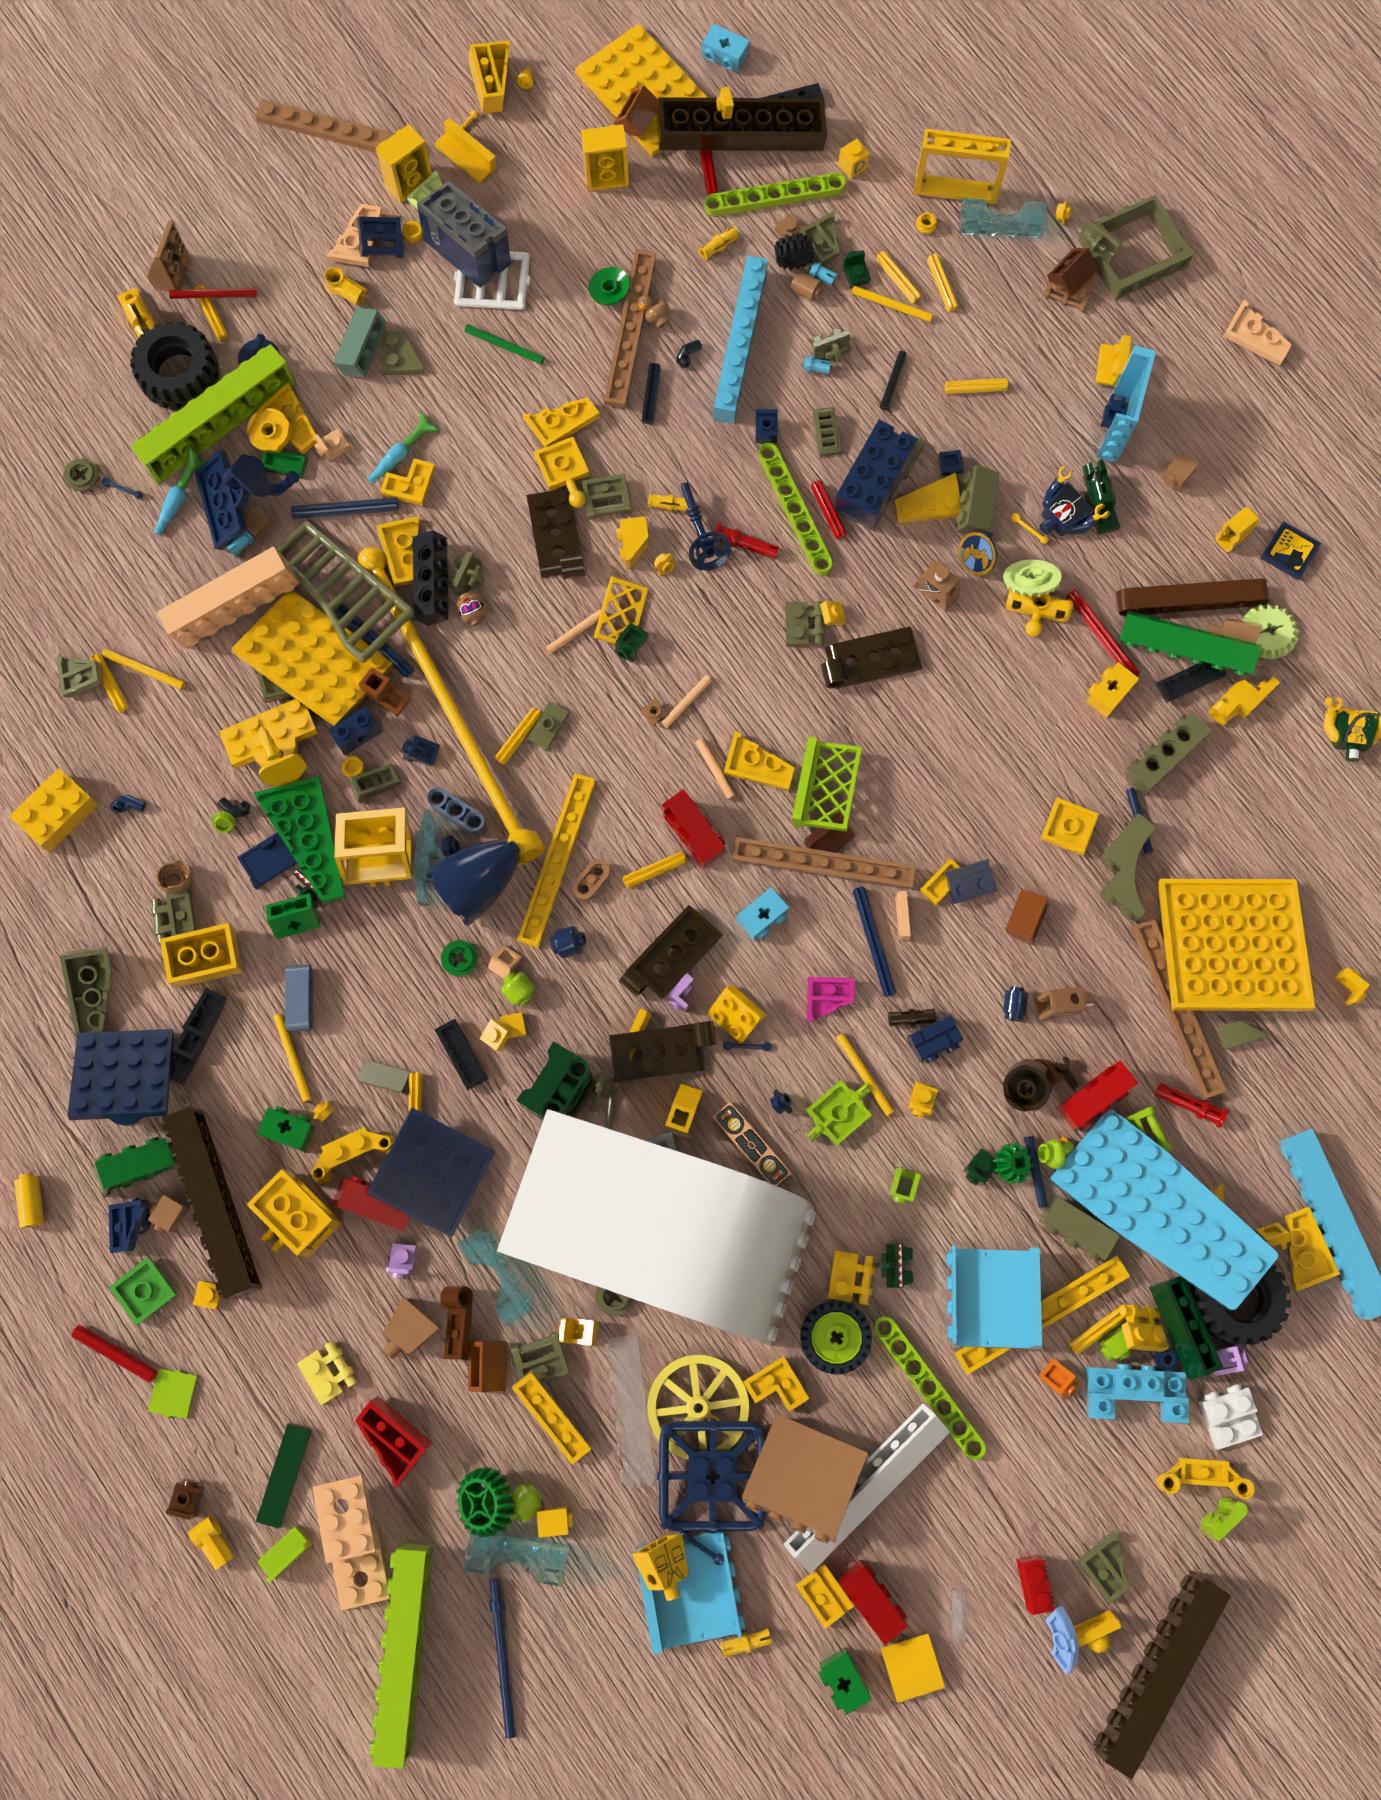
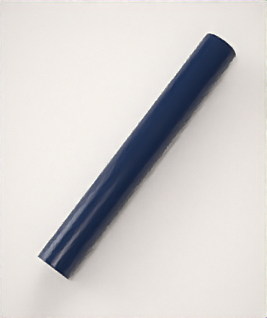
M1135 788L1127 789L1126 793L1133 817L1138 813L1143 816ZM1149 837L1143 845L1144 854L1154 852Z
M1033 1136L1024 1137L1025 1146L1028 1148L1027 1155L1033 1156L1030 1159V1163L1034 1166L1030 1170L1038 1207H1045L1048 1204Z

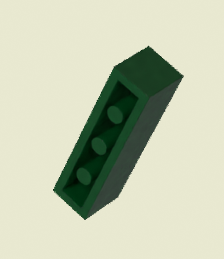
M1177 1276L1150 1286L1149 1289L1188 1380L1204 1377L1222 1369L1223 1365L1186 1280L1181 1276Z

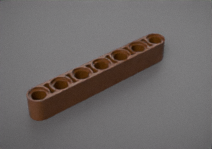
M1263 578L1121 589L1116 592L1118 614L1120 616H1127L1129 611L1148 615L1257 607L1258 605H1265L1270 601L1267 581Z

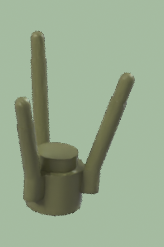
M599 1073L596 1080L593 1079L590 1088L579 1103L573 1116H578L593 1091L596 1093L590 1109L591 1112L595 1111L601 1096L607 1097L609 1093L606 1128L610 1129L614 1096L617 1087L614 1086V1078Z

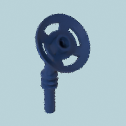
M689 482L682 483L680 486L688 506V516L691 517L690 522H693L698 535L689 549L690 562L700 570L715 569L728 559L731 552V543L723 533L716 531L706 533L701 521L703 517L699 515L701 511L698 510L699 506H696ZM721 539L724 542L723 551L721 550V543L719 541ZM695 548H696V554H697V556H698L697 559H695V557H694V549H695ZM715 555L718 557L712 562L704 563L705 558H711Z

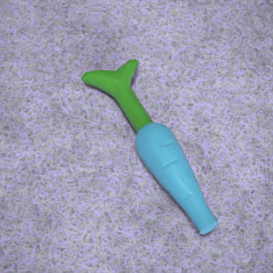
M420 412L418 427L403 442H398L391 447L374 472L367 478V481L373 485L386 472L393 470L407 457L409 448L423 434L439 432V429L429 424L425 414Z
M191 447L188 448L187 467L178 484L168 491L158 523L153 531L159 536L163 534L167 525L186 499L185 488L195 469L205 463L204 460L198 459L196 452Z

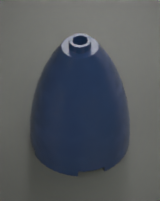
M507 839L483 842L453 853L429 868L425 873L429 879L433 877L435 880L433 883L434 889L449 909L457 916L462 915L465 918L462 922L469 926L482 916L503 893L520 860L518 853L521 850L513 840L511 842Z

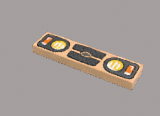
M731 1102L726 1104L712 1117L768 1183L778 1186L791 1174L788 1168Z

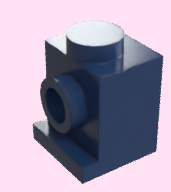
M756 409L755 443H777L778 409Z

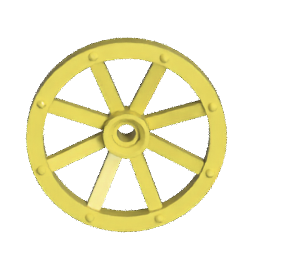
M689 1355L671 1362L654 1380L648 1397V1419L652 1431L659 1441L662 1429L657 1416L688 1413L684 1421H704L703 1419L705 1418L708 1421L710 1419L721 1421L710 1410L740 1405L738 1421H748L749 1399L741 1378L728 1364L712 1356ZM698 1363L711 1365L721 1370L703 1395H700L697 1372ZM686 1365L690 1367L692 1397L667 1378L672 1372ZM727 1375L734 1383L739 1398L709 1402L708 1400ZM664 1384L687 1404L656 1409L657 1395L661 1385ZM696 1403H700L703 1405V1410L701 1412H696L694 1410V1405ZM676 1431V1433H677L680 1437H681V1436L683 1435V1433L685 1432V1431ZM698 1431L700 1449H707L705 1431ZM723 1431L729 1438L716 1446V1449L732 1448L744 1431ZM670 1438L669 1451L679 1457L688 1459V1455Z

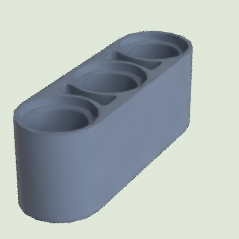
M440 787L432 788L428 792L427 800L433 811L472 836H481L486 832L487 824L480 812ZM438 796L444 797V800H443L442 803H440V804H434V803H433V801H434V799H435L436 797H438ZM456 808H461V809H463V811H462V813H461L460 815H458V816H453V815H452V811H453L454 809H456ZM472 821H481V825L479 827H470Z
M311 965L286 966L285 1026L287 1032L312 1030L313 972Z

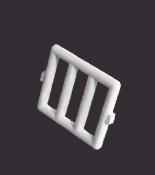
M510 251V260L521 261L518 301L505 300L508 267L499 273L497 300L484 299L485 285L481 288L477 286L476 299L463 298L465 275L457 270L454 273V282L456 283L455 305L459 307L525 309L527 287H530L531 281L530 276H528L530 254L527 252Z

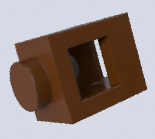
M183 1479V1482H177L165 1514L187 1520L195 1518L204 1487L197 1486L198 1481L192 1479ZM182 1494L187 1496L186 1503L181 1502Z

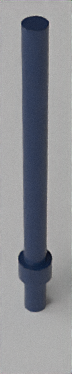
M499 1578L489 1580L491 1592L489 1607L490 1612H493L505 1737L508 1739L514 1738L516 1735L503 1620L505 1606L504 1599L501 1598Z

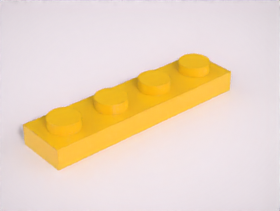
M532 1370L512 1386L518 1397L572 1465L591 1450L589 1443Z

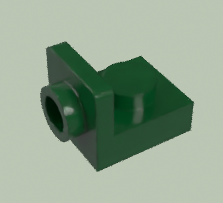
M864 250L851 251L844 255L842 267L850 289L854 285L858 287L869 284L871 281L864 261Z
M630 622L616 640L615 653L621 659L633 663L636 659V653L648 639L649 633Z
M980 1149L964 1168L963 1172L967 1174L965 1178L975 1186L977 1184L980 1186L985 1185L987 1179L997 1168V1164L993 1162L995 1159L983 1149Z

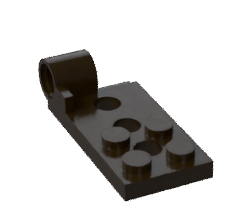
M568 488L526 495L541 578L563 575L564 579L585 576L573 506L569 503L570 492ZM549 509H555L558 513L554 517H548L546 512ZM552 529H559L561 531L558 537H552L549 533ZM560 548L565 553L561 557H556L553 555L554 550Z
M911 626L834 643L825 647L828 661L821 664L826 688L835 689L922 669ZM896 648L900 651L901 655L894 658L889 655L888 651ZM875 653L879 656V660L877 662H870L867 655ZM854 658L857 660L858 665L849 667L846 664V660Z
M688 905L630 965L619 982L636 997L648 987L663 1000L686 973L688 974L722 938L723 934L694 908ZM686 932H693L696 934L697 939L689 942L685 939L684 934ZM676 947L680 949L682 955L678 958L672 957L669 954L671 948ZM661 963L665 965L667 971L663 974H658L654 970V965Z
M714 1021L609 1035L614 1082L707 1070L704 1047L717 1044ZM682 1043L686 1046L687 1052L684 1056H678L675 1053L676 1044ZM655 1046L663 1048V1058L655 1059L652 1056V1049ZM632 1049L640 1051L641 1059L639 1062H632L629 1059V1052Z

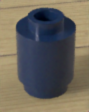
M1010 987V990L1005 991L1004 1019L1023 1021L1028 1001V993L1024 992V988Z

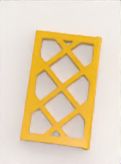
M611 576L594 638L616 644L619 634L629 624L624 613L635 609L637 613L632 624L638 626L648 588ZM613 583L621 585L624 591L614 596L611 592ZM634 590L642 592L641 599L637 603H635L630 594ZM626 595L632 605L622 610L616 599ZM613 602L618 612L608 617L605 613L607 605ZM621 616L626 627L616 631L610 620ZM605 623H607L612 632L608 636L600 634L601 627Z

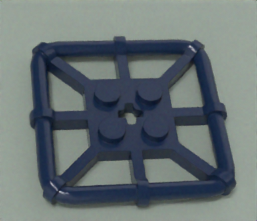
M710 1419V1421H674L668 1424L665 1423L661 1427L657 1480H659V1519L661 1521L660 1526L664 1530L709 1531V1534H716V1531L761 1530L765 1526L766 1512L760 1510L756 1515L753 1511L745 1507L746 1504L737 1496L738 1480H749L752 1471H738V1455L757 1438L758 1459L767 1438L765 1426L762 1423ZM676 1431H710V1449H692ZM717 1431H750L734 1449H716ZM669 1437L688 1455V1471H669ZM711 1469H715L716 1474H720L719 1478H716L714 1482H711L710 1478H706V1474H710ZM669 1480H688V1495L668 1514ZM692 1502H709V1521H674ZM716 1502H734L751 1521H716Z

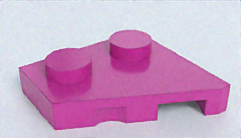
M808 977L807 1022H811L854 1002L855 978Z

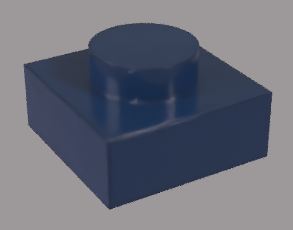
M961 450L939 452L938 459L941 476L963 473L964 466Z

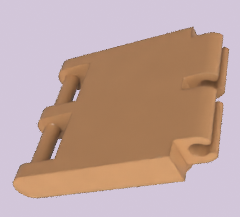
M1094 273L1073 296H1068L1062 283H1050L1049 281L1043 296L1046 298L1050 296L1060 300L1061 304L1064 305L1067 303L1075 306L1082 312L1099 274ZM1050 290H1051V291H1054V292H1056V293H1059V294H1061V295H1064V297L1059 296V295H1057V294H1054V293L1050 292ZM1068 297L1081 302V304L1068 299Z

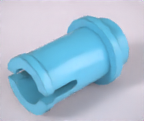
M815 262L809 272L812 277L820 279L829 284V286L833 285V281H835L838 275L823 267L821 262Z
M812 355L810 357L805 356L803 369L807 370L808 373L809 371L828 375L831 361L812 358Z
M246 530L226 548L237 558L250 544L253 545L252 542L255 539Z

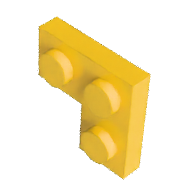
M413 459L408 477L386 472L380 490L381 495L390 498L396 497L398 500L423 506L436 468L435 464Z
M784 1356L743 1381L755 1403L774 1391H777L789 1412L809 1400L808 1395Z

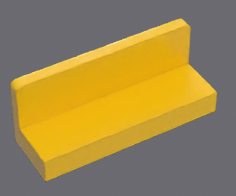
M448 118L444 122L445 133L435 142V147L477 183L481 184L497 168L496 156L451 118Z

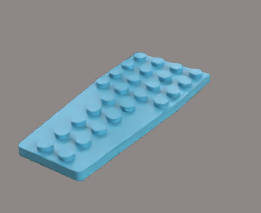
M1112 1108L1102 1115L1067 1157L1065 1166L1057 1169L1050 1178L1054 1184L1106 1226L1231 1311L1238 1308L1278 1258V1253L1173 1156Z

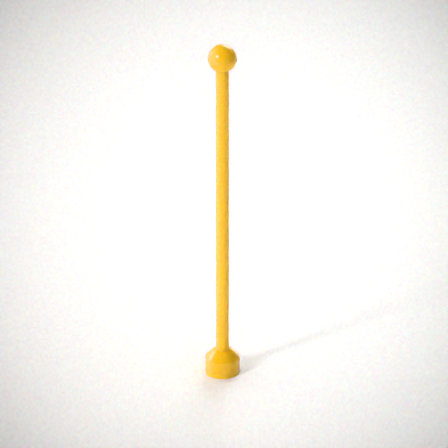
M376 547L364 548L359 553L357 562L397 594L384 571L386 566L384 553ZM396 605L391 609L395 620L403 613ZM409 619L400 629L509 832L508 841L511 842L513 840L521 850L518 853L520 860L517 866L526 864L540 856L545 851V847L537 832L521 828L413 623Z

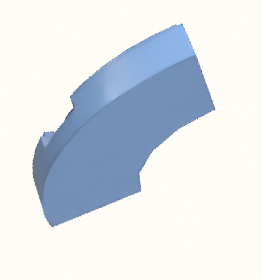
M1061 1605L1050 1614L1046 1622L1052 1632L1054 1648L1051 1654L1065 1674L1068 1675L1077 1666L1079 1646L1073 1624Z

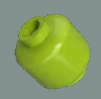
M512 971L502 979L505 984L501 987V992L511 1005L519 1004L521 1007L535 996L533 993L535 985L524 972H519L515 975Z
M520 1484L512 1491L516 1493L512 1498L517 1504L512 1507L516 1514L511 1519L515 1521L518 1518L522 1522H527L541 1509L540 1501L542 1497L532 1484L528 1486Z

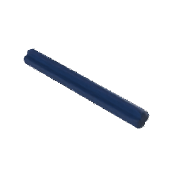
M394 497L299 505L291 507V515L293 519L397 511L399 510V500Z
M342 603L335 610V613L342 618L350 609ZM356 616L348 625L354 631H357L364 622ZM371 629L363 639L371 645L379 636ZM387 643L378 650L406 678L414 672L413 667Z
M858 887L853 890V894L882 992L885 997L892 996L896 993V989L865 887Z

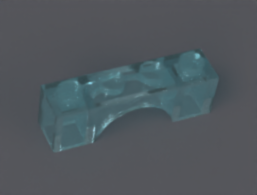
M963 198L960 207L959 233L969 235L987 234L989 236L1008 235L1010 237L1028 236L1030 238L1043 237L1046 228L1047 203L1026 201L1018 212L1012 215H1000L991 211L984 199Z
M481 1228L458 1242L457 1245L468 1264H485L494 1269L498 1274L501 1282V1292L497 1302L494 1304V1308L505 1327H508L532 1312L530 1306L533 1305V1302L527 1292L522 1294L518 1287L521 1282L515 1272L510 1273L507 1269L506 1264L509 1262L506 1256L501 1252H497L493 1244L496 1243V1240L490 1230L485 1232Z
M471 1534L465 1554L464 1571L489 1575L500 1564L519 1562L532 1569L538 1583L562 1587L569 1546L559 1543L541 1542L535 1539L517 1538L510 1535L497 1534L493 1537L483 1538Z

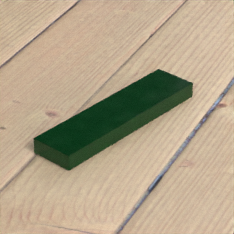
M291 1423L287 1424L256 1522L277 1529L281 1528L312 1430Z

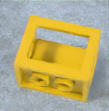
M405 807L336 814L334 857L343 885L369 883L371 887H376L377 882H384L385 886H390L391 881L412 879V832Z
M283 1169L247 1204L269 1227L261 1239L267 1242L275 1234L280 1238L271 1248L275 1253L286 1244L297 1256L310 1257L343 1223L294 1173ZM328 1227L322 1236L310 1247L309 1245Z

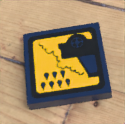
M1283 521L1260 559L1299 580L1320 547L1321 542Z

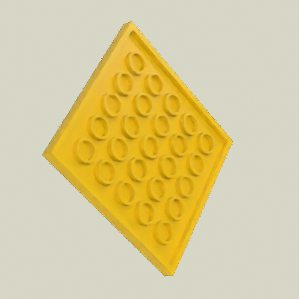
M1159 879L1158 890L1172 1011H1313L1315 1009L1296 879Z

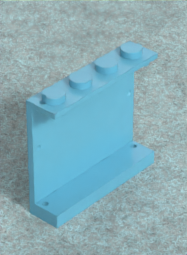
M1134 346L1113 392L1115 398L1122 399L1126 397V401H1129L1126 415L1116 413L1096 457L1102 458L1106 462L1117 463L1138 422L1156 351Z
M952 1245L951 1252H947L946 1257L947 1266L951 1267V1276H947V1291H951V1300H947V1315L952 1316V1325H947V1340H952V1346L1040 1349L1042 1347L1040 1248L1030 1247L1028 1251L956 1249V1245Z
M716 1531V1534L705 1533L691 1536L716 1555L722 1554L724 1556L722 1565H716L712 1557L688 1540H683L689 1574L688 1577L677 1582L681 1595L677 1599L667 1601L663 1590H649L639 1571L653 1654L662 1653L664 1648L735 1634L738 1635V1638L742 1637L740 1629H745L743 1613L738 1614L736 1603H741L738 1587L733 1588L731 1579L736 1577L734 1562H728L727 1552L731 1551L729 1536H724L723 1531ZM646 1545L637 1546L635 1551H638Z

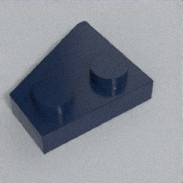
M148 1200L108 1205L110 1253L134 1251Z

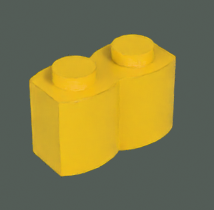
M1244 507L1222 526V530L1216 535V542L1226 552H1230L1252 533V529L1258 525L1259 518L1257 513L1248 507Z

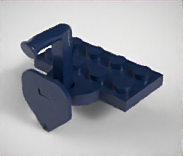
M219 450L195 471L214 548L223 550L247 530L242 509L246 506L250 494L259 497H266L268 495L280 496L294 483L299 481V475L295 471H289L287 477L279 484L271 483L268 481L264 464L257 457L242 454L231 466L226 451Z

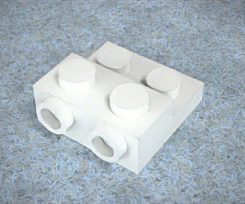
M1235 1384L1227 1387L1228 1392L1219 1394L1218 1391L1210 1392L1204 1395L1205 1399L1198 1401L1216 1450L1263 1435L1255 1414L1258 1411L1249 1387Z

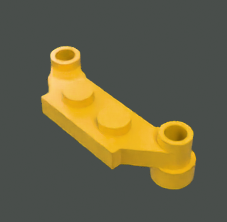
M363 1127L321 1147L323 1152L311 1171L312 1179L316 1183L326 1184L332 1178L331 1170L375 1149L387 1154L395 1138L390 1135L368 1132L367 1128ZM385 1140H388V1146L383 1148V1142ZM319 1170H322L323 1175L318 1178L317 1173Z
M1178 1457V1463L1157 1478V1484L1160 1489L1168 1494L1178 1492L1181 1484L1228 1487L1241 1499L1251 1498L1255 1491L1254 1485L1250 1480L1241 1478L1230 1468V1462L1223 1460ZM1168 1478L1169 1484L1165 1486V1480ZM1240 1484H1242V1490H1241V1491H1239V1489H1238V1487H1239Z

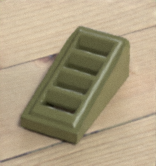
M834 407L813 410L812 419L819 456L840 454L841 448ZM830 425H831V428H824V429H821V428H820V427H823V426H830ZM833 434L832 437L822 438V436ZM834 442L833 446L823 447V444Z
M392 763L350 777L349 782L358 803L401 784ZM386 772L388 773L391 781L387 782L384 773ZM378 776H379V778H380V780H381V782H382V784H380V785L378 784V782H377V780H376V777H378ZM369 780H371V783L373 785V787L371 788L369 787L367 782ZM360 784L363 785V788H364L363 791H361V789H360V787H359Z

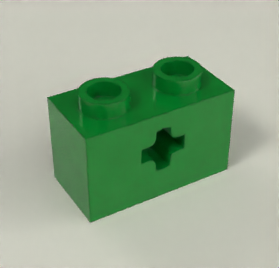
M311 893L266 905L267 922L276 939L321 927L319 910Z
M276 1106L275 1110L268 1107L256 1134L305 1152L316 1127L310 1124L311 1119L300 1114L296 1118L289 1116V1110ZM284 1124L291 1126V1131L283 1129Z
M845 1648L819 1663L822 1671L818 1672L824 1686L830 1685L834 1694L830 1697L837 1710L843 1709L845 1715L872 1700ZM841 1677H843L844 1680H847L846 1683L848 1686L845 1688H843L842 1685H839L840 1682L838 1679H840Z

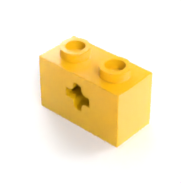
M1119 662L1113 668L1109 666L1101 675L1104 678L1101 683L1095 682L1087 692L1090 696L1086 702L1106 718L1139 680L1137 676Z

